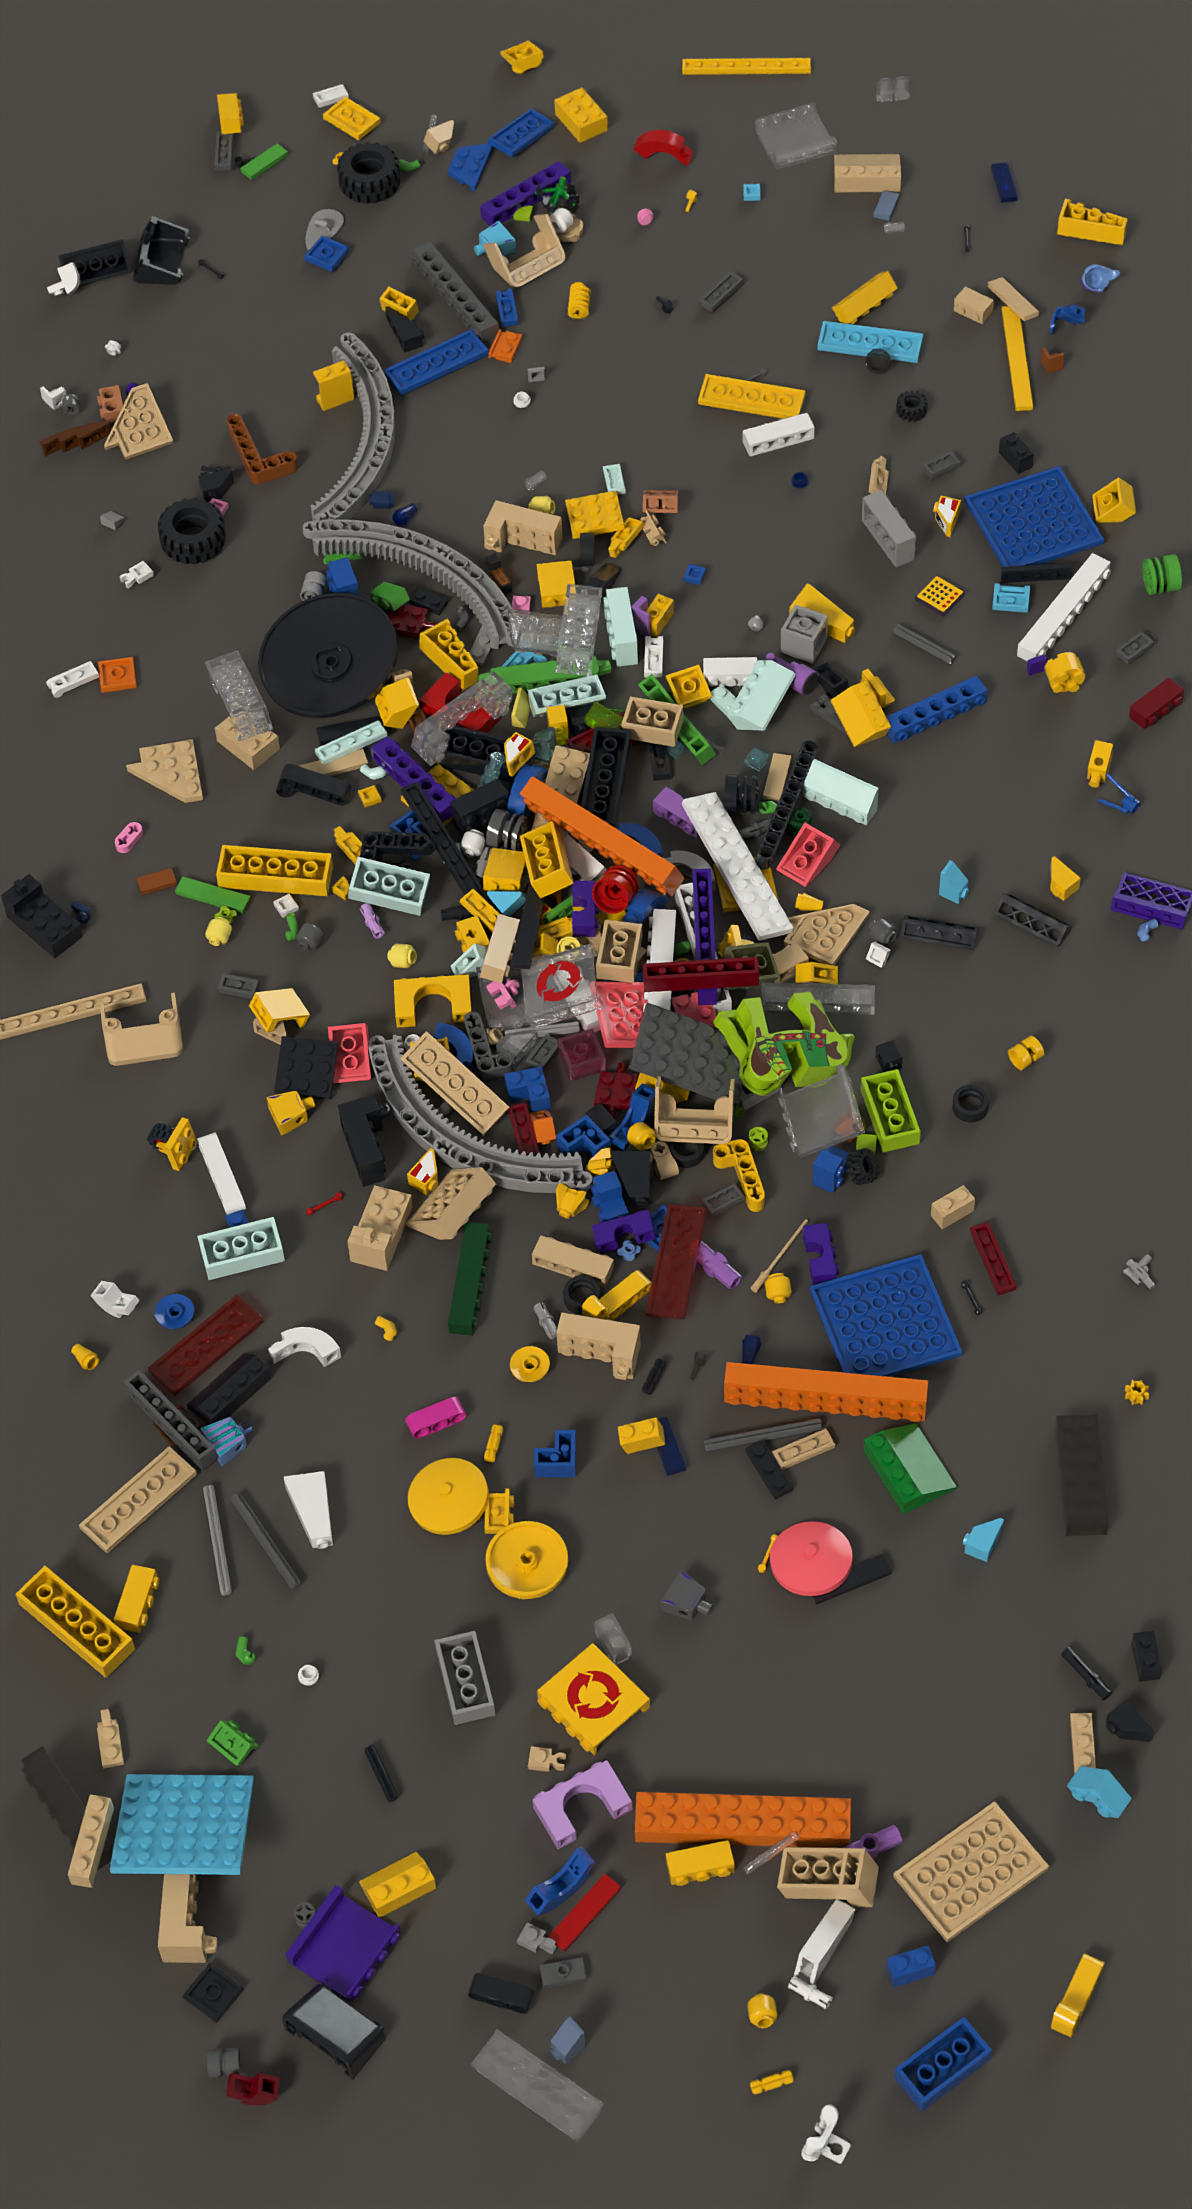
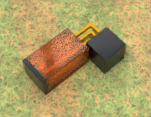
M494 553L485 557L492 580L504 595L513 592L512 583L502 569L501 561L497 554Z

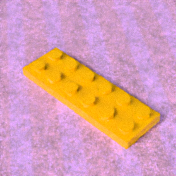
M706 374L698 398V404L786 419L800 415L805 398V390Z

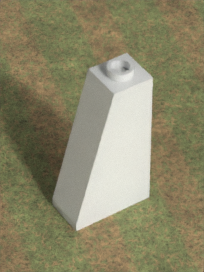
M324 1471L284 1476L286 1491L312 1548L323 1549L332 1546L333 1540Z
M838 1899L835 1900L800 1951L794 1976L810 1985H815L852 1923L855 1913L854 1908Z

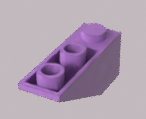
M665 787L653 800V812L657 816L668 820L672 825L683 829L687 834L697 838L698 833L682 806L683 798L678 793Z

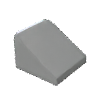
M545 367L527 369L528 382L544 381Z
M110 511L101 515L100 519L102 525L116 531L125 520V517Z

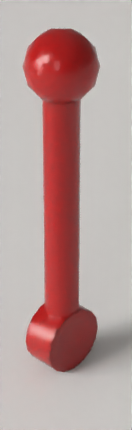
M336 1193L335 1197L314 1208H308L306 1213L312 1215L314 1211L334 1201H341L343 1196L341 1193Z

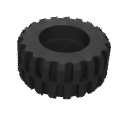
M366 142V144L358 143L356 146L349 147L348 151L345 150L338 160L339 187L343 194L350 199L353 198L355 202L359 203L361 201L364 204L372 202L373 204L377 203V201H384L386 197H391L400 185L398 157L386 145H380L376 142L374 144ZM365 171H377V173L371 175L360 174Z
M185 498L180 502L176 501L172 506L169 505L165 512H162L158 520V533L163 551L168 557L177 562L181 561L183 564L203 563L209 558L212 559L215 557V553L218 554L222 550L226 542V531L221 511L213 503H207V500L204 499L197 500V498L187 500ZM190 527H201L204 529L195 535L180 534L182 530Z

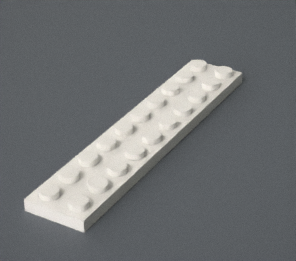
M716 792L683 799L682 806L757 939L761 941L792 933L793 926L726 809H724Z

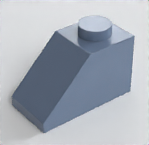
M571 2017L565 2020L551 2040L552 2050L550 2051L558 2061L562 2060L565 2064L586 2048L584 2032Z

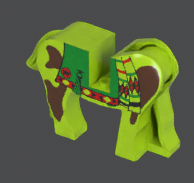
M811 992L794 993L787 1003L788 1008L799 1018L804 1030H788L769 1034L760 997L743 999L736 1010L720 1011L714 1019L715 1027L723 1033L729 1047L739 1059V1079L741 1083L753 1093L765 1096L778 1090L789 1074H791L795 1087L823 1086L828 1084L836 1073L841 1072L847 1067L851 1059L855 1036L851 1033L839 1035L831 1025L821 1001H815Z

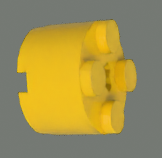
M1065 652L1058 654V658L1054 660L1052 658L1048 660L1044 669L1054 693L1076 692L1079 690V686L1085 680V673L1076 654Z

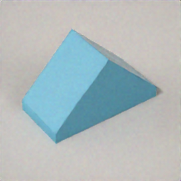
M487 891L488 897L502 914L509 917L525 903L527 896L523 892Z

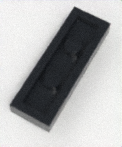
M764 1440L745 1448L747 1456L775 1500L793 1491L792 1485Z

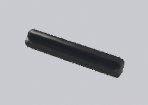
M374 1745L366 1747L364 1749L365 1754L387 1801L393 1802L397 1800L398 1794Z

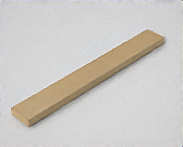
M142 983L0 1020V1040L101 1014L100 1004L102 1003L104 1004L105 1012L147 1002Z

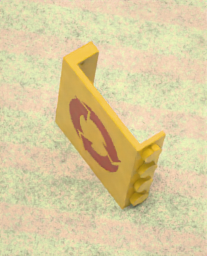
M593 1643L537 1690L539 1705L543 1709H548L552 1713L553 1719L559 1724L562 1723L566 1727L565 1729L568 1734L573 1738L576 1737L580 1741L582 1748L587 1752L590 1751L594 1756L597 1754L596 1747L640 1709L646 1712L650 1708V1699Z

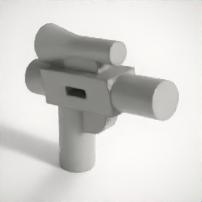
M1146 1254L1138 1263L1132 1259L1127 1261L1126 1265L1128 1267L1123 1271L1124 1274L1129 1276L1137 1285L1144 1283L1150 1290L1156 1286L1149 1278V1269L1146 1266L1152 1260L1150 1255Z

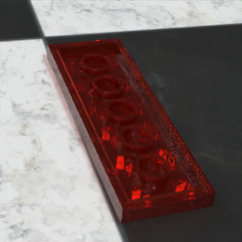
M668 1204L645 1312L647 1316L685 1320L707 1214L705 1207Z
M236 1294L149 1366L148 1371L167 1390L176 1396L259 1327L264 1320Z

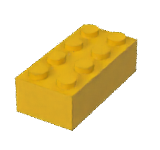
M553 821L520 836L530 882L540 899L574 884L563 837Z

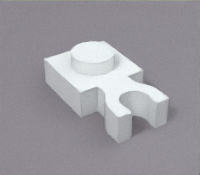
M142 561L129 568V573L122 574L120 581L122 583L126 581V587L130 588L136 581L140 584L154 575L149 566Z

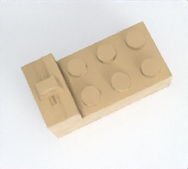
M497 500L483 525L485 549L495 550L502 553L506 543L546 554L556 555L563 540L561 517Z
M374 1185L359 1225L353 1226L347 1241L351 1262L388 1271L405 1224L413 1208L411 1194Z
M561 1313L557 1329L558 1353L566 1356H581L584 1359H599L603 1362L612 1361L613 1376L616 1379H633L641 1346L640 1325Z
M784 1847L777 1888L785 1898L846 1899L852 1907H873L879 1867L865 1848Z
M164 1874L158 1949L163 1962L206 1963V1954L217 1952V1938L206 1936L203 1926H195V1921H193V1914L197 1913L195 1893L199 1891V1881L196 1880V1874Z

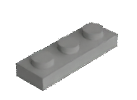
M484 626L481 627L470 650L471 657L476 665L484 666L492 649L489 638L486 636V631H484Z

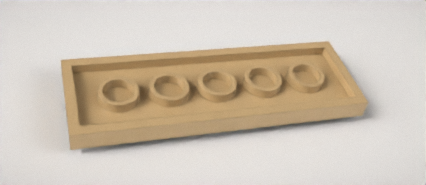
M556 745L545 784L577 804L587 772L590 753ZM538 812L535 815L531 830L549 822L542 818V815ZM558 828V830L562 834L563 839L566 837L567 834L569 835V832L567 830L564 832Z
M427 1031L400 1058L403 1063L483 1136L510 1109L504 1101Z
M169 1446L80 1523L79 1527L102 1550L109 1553L197 1475V1471Z

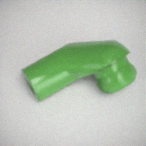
M402 159L398 160L400 171L405 173L420 167L418 160L410 163Z
M773 801L761 802L758 805V810L762 814L774 813L777 804Z
M288 913L286 918L290 931H287L285 936L288 941H292L293 939L296 940L298 923L295 913Z
M239 1637L235 1655L243 1664L250 1665L255 1660V1654H251L247 1650L248 1638Z

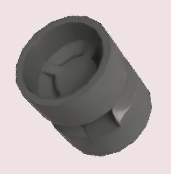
M227 2048L225 2052H222L220 2049H208L207 2068L209 2079L222 2078L223 2074H226L227 2077L231 2073L241 2075L240 2048Z

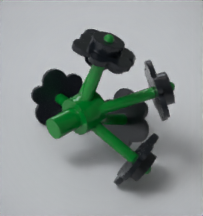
M560 177L559 184H556L555 188L541 190L540 183L535 188L537 198L540 197L541 203L550 215L558 209L557 201L559 197L561 200H564V209L570 211L571 214L576 213V210L579 209L580 196L574 190L575 185H570V183L566 182L567 178ZM554 191H555V193L553 194V196L547 195V196H543V197H542V194H543V193H548V192H554Z

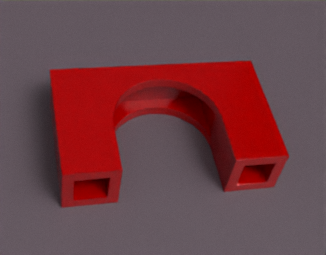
M445 673L419 699L420 708L423 709L424 714L435 719L437 722L488 733L503 717L502 705L489 697L475 711L469 714L451 712L447 707L461 692L460 680L448 673Z

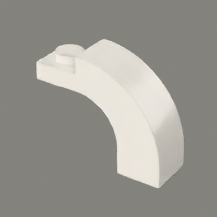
M297 1327L281 1333L282 1341L276 1342L268 1348L270 1359L274 1364L299 1351L314 1354L324 1367L341 1358L340 1347L333 1338L325 1332L311 1327Z

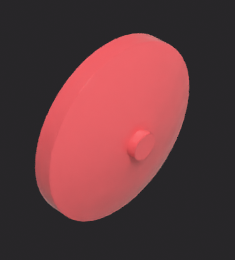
M803 1522L787 1528L776 1538L770 1551L771 1570L778 1583L790 1592L804 1596L822 1595L838 1588L849 1576L853 1563L852 1549L845 1535L837 1528L821 1522Z

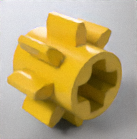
M1131 1380V1385L1125 1386V1392H1127L1125 1399H1129L1132 1405H1143V1399H1149V1385L1145 1386L1142 1380Z

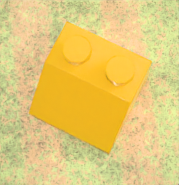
M1119 477L1092 495L1095 519L1098 523L1123 522L1136 513L1133 488Z
M404 678L383 687L375 698L380 717L386 727L403 729L419 706L409 678Z

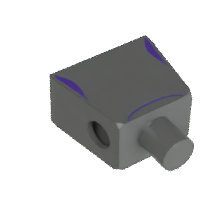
M681 1570L661 1600L662 1611L688 1620H693L698 1611L708 1616L713 1609V1605L705 1601L707 1597L706 1588Z

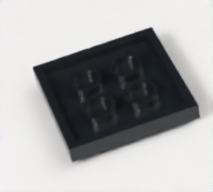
M282 1036L274 1093L283 1094L297 1091L299 1096L332 1099L339 1043Z

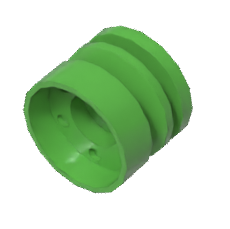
M1175 554L1162 556L1161 562L1157 557H1153L1152 560L1150 558L1143 560V581L1146 591L1150 596L1155 595L1156 592L1157 594H1162L1164 588L1167 592L1181 590V568Z

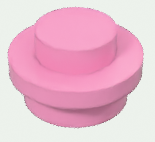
M642 209L637 215L638 222L641 225L650 224L654 217L649 209Z

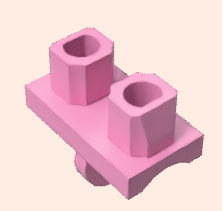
M506 978L505 985L492 981L486 986L492 997L502 992V995L494 999L500 1010L509 1005L512 1009L517 1006L509 994H518L519 982L517 980Z

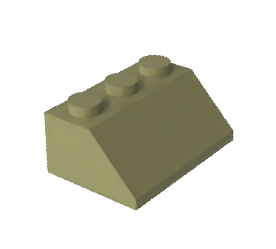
M768 942L725 948L723 959L758 957V986L767 985L780 977ZM756 986L726 987L725 990H733Z

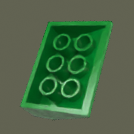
M917 1424L883 1430L864 1439V1453L903 1515L957 1489V1486Z

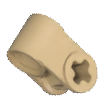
M661 1141L655 1142L651 1147V1154L654 1158V1168L658 1179L663 1180L678 1175L677 1163L672 1157L667 1144Z

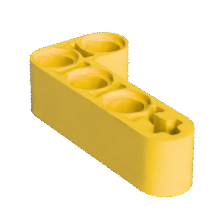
M738 1139L729 1141L726 1144L716 1145L713 1148L714 1166L720 1169L734 1166L748 1208L753 1212L761 1211L765 1206V1192L748 1143L745 1140Z
M636 1270L602 1298L598 1299L595 1295L588 1297L582 1305V1314L586 1317L613 1321L652 1289L653 1283L640 1270Z
M1084 1953L1062 2002L1057 2006L1052 2019L1051 2029L1070 2038L1073 2036L1105 1962Z

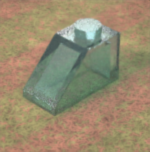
M554 727L535 733L533 739H530L533 742L536 760L550 764L556 746Z

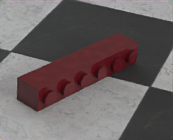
M758 957L643 964L644 992L758 986Z

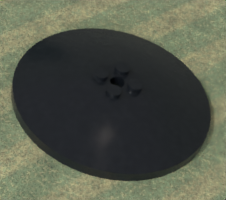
M347 593L318 595L291 607L271 626L259 652L258 668L260 678L272 700L290 713L307 718H330L343 715L366 704L385 686L397 661V635L387 614L372 601ZM332 660H335V661H336L335 664H333V665H328V663H329L330 661H332Z

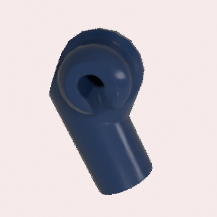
M74 901L71 908L79 912L78 920L81 923H87L91 918L90 908L78 901Z

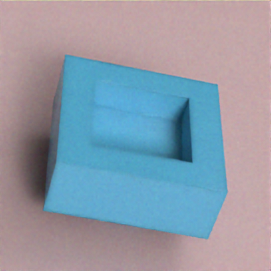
M743 184L744 201H760V184Z

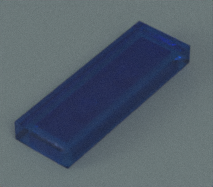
M1008 163L991 164V171L1001 203L1017 201L1018 196Z
M667 1416L659 1418L658 1421L663 1426L665 1445L656 1448L666 1475L669 1476L686 1471L685 1462Z

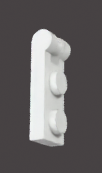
M645 636L644 677H648L651 674L654 677H662L663 636H658V638Z
M89 661L50 678L46 684L49 689H52L53 696L58 698L71 689L99 678V674L92 662Z

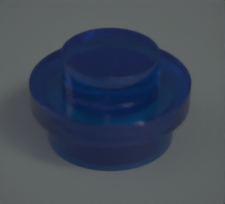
M797 472L793 475L791 483L796 488H804L808 485L809 479L805 473Z

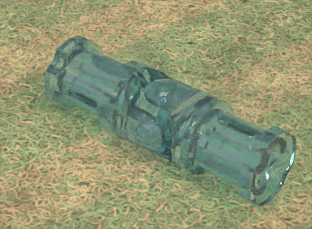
M493 752L490 754V762L485 766V773H483L478 783V788L500 776V768L506 761V757L501 753Z

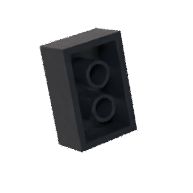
M497 778L450 801L452 824L462 838L465 832L472 829L480 831L488 828L491 816L496 809L507 811L509 793L500 780Z

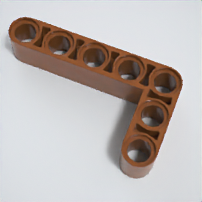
M231 414L227 417L229 435L252 483L262 484L293 474L298 470L297 457L292 451L261 459L242 417L238 414Z

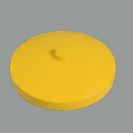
M445 1458L427 1465L415 1476L408 1491V1506L415 1521L423 1529L440 1535L459 1533L471 1527L483 1515L489 1499L488 1485L482 1472L474 1464L458 1458Z
M533 1521L517 1522L501 1529L492 1538L486 1551V1569L492 1583L506 1595L519 1599H534L550 1593L561 1583L568 1567L567 1548L561 1536L551 1527Z

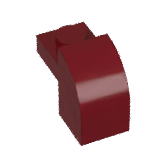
M231 2073L228 2075L226 2097L242 2100L245 2105L260 2106L270 2104L278 2098L280 2078L262 2073L257 2074L253 2078Z

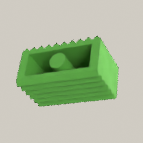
M387 582L380 583V586L375 587V590L373 589L369 593L373 603L382 609L393 612L410 601L404 587Z

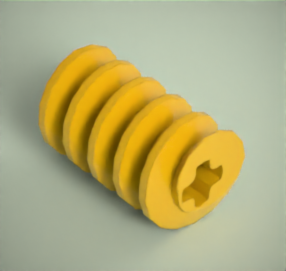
M581 282L573 283L570 286L568 316L574 319L586 318L589 315L591 291Z

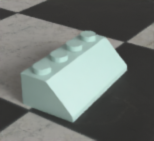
M758 660L727 714V717L736 729L764 731L796 674L772 660Z
M598 675L528 690L530 709L534 717L547 715L546 707L564 705L565 710L599 701L604 702L606 699Z
M814 759L803 785V796L810 801L821 804L825 808L838 812L840 815H845L858 823L868 825L878 810L879 788Z

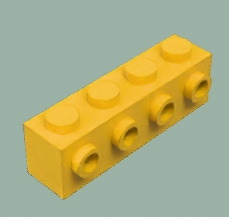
M889 271L881 272L834 305L832 309L840 323L853 324L857 321V317L869 313L871 307L874 308L880 305L882 299L891 297L897 286Z

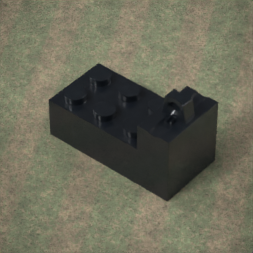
M30 874L21 880L17 879L13 883L14 886L1 895L7 918L53 958H57L83 937L80 924L44 894L41 883Z
M375 1094L339 1104L338 1111L341 1127L362 1186L365 1187L385 1181L384 1173L387 1172L384 1162L386 1161L383 1151L379 1149L378 1137L374 1133L383 1130L382 1119L391 1116L388 1104H377Z

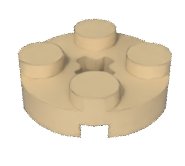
M572 214L573 224L564 233L556 232L560 242L579 241L583 233V222L581 219H577L576 215Z

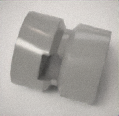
M316 571L308 572L305 575L300 593L302 601L324 594L327 584L325 575Z

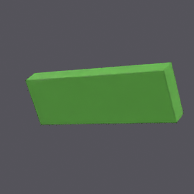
M275 144L241 167V173L250 180H253L287 157L288 151L279 144Z

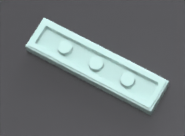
M378 720L316 748L315 753L322 764L326 765L387 737V732Z

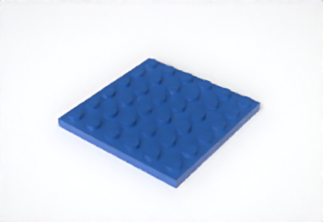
M1060 466L964 496L965 504L1002 567L1040 565L1104 544L1102 535Z
M921 1254L809 1286L810 1294L842 1373L892 1377L962 1356L960 1345Z

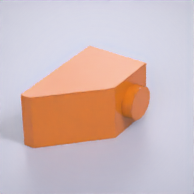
M547 1109L529 1113L537 1143L548 1144L556 1139L553 1119Z

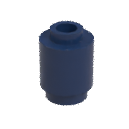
M373 491V495L369 497L370 505H373V509H390V507H394V493H390V491Z

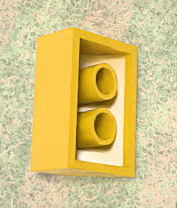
M868 681L853 685L831 699V703L854 747L886 736L891 728Z
M417 1852L359 1881L379 1918L436 1889L432 1873Z

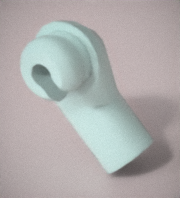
M364 764L360 768V772L372 780L383 778L388 774L381 766L370 768Z

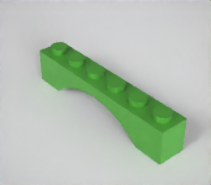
M653 674L638 684L649 700L676 704ZM684 715L678 737L699 763L704 765L716 753Z

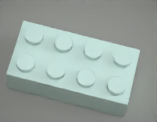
M627 587L606 589V597H603L604 616L609 621L606 622L607 633L611 635L609 636V645L612 647V660H616L617 667L638 664L637 638Z
M358 857L349 887L348 899L420 916L429 885L430 874Z
M274 1217L197 1236L208 1280L285 1261Z

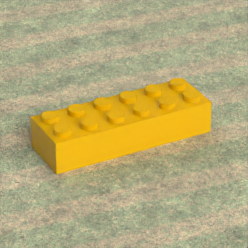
M222 845L216 873L218 887L328 896L333 871L332 854Z
M46 1566L16 1593L21 1607L105 1678L135 1650L130 1636Z

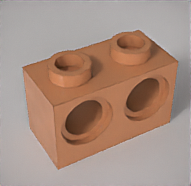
M119 385L100 388V396H97L98 405L102 406L99 409L101 419L105 418V421L109 424L116 422L123 407Z
M644 490L643 512L647 510L649 513H677L678 491Z

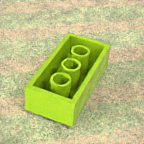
M896 1069L862 1077L861 1093L882 1153L920 1144V1129L899 1070Z

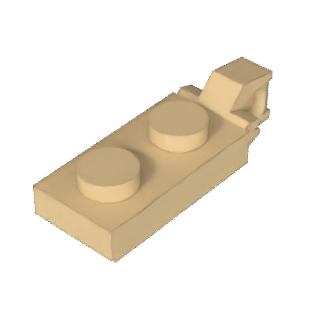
M883 456L875 459L872 464L868 492L872 494L882 490L886 496L889 471L885 469L886 458Z
M109 1709L101 1710L102 1722L97 1723V1732L103 1769L124 1765L116 1719L111 1720Z

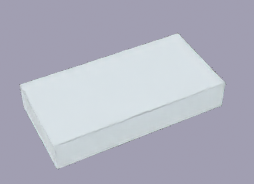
M343 84L313 93V98L319 108L339 102L344 97L349 99Z

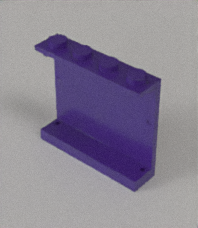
M335 1885L285 1954L286 1959L294 1967L319 1983L326 1984L335 1993L352 2002L355 1997L358 1998L361 1995L365 1982L373 1978L378 1964L386 1960L390 1947L396 1945L400 1940V1925L396 1923L393 1927L344 1896L343 1889Z

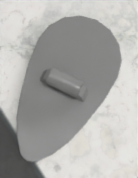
M323 209L312 216L305 238L308 251L321 236L332 239L340 231L344 224L343 215L334 209Z

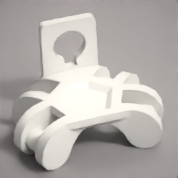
M828 2104L822 2109L821 2120L816 2123L814 2128L821 2137H809L806 2140L801 2153L803 2159L815 2161L822 2154L842 2164L851 2145L832 2134L839 2117L835 2106ZM828 2143L840 2144L843 2148L840 2155H833L830 2148L827 2147Z

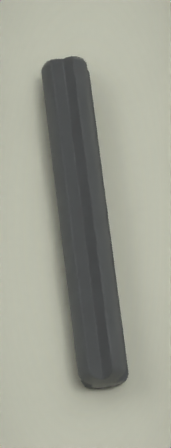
M900 624L894 627L893 632L943 661L952 664L955 660L953 653Z

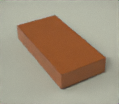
M172 867L136 878L141 895L177 885Z

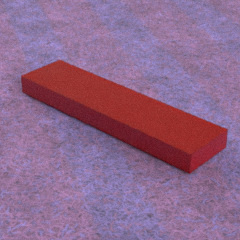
M604 1874L552 1931L548 1938L556 1941L555 1945L566 1952L618 1894L621 1886Z

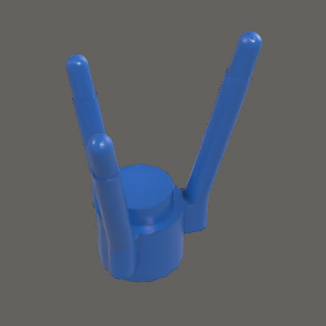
M1106 774L1111 782L1125 795V798L1122 800L1123 807L1102 799H1098V802L1118 809L1125 814L1128 812L1135 813L1140 807L1141 802L1124 789L1110 774Z

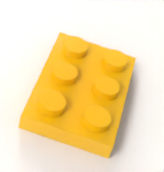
M347 97L342 98L323 114V118L357 140L362 139L381 123V119Z

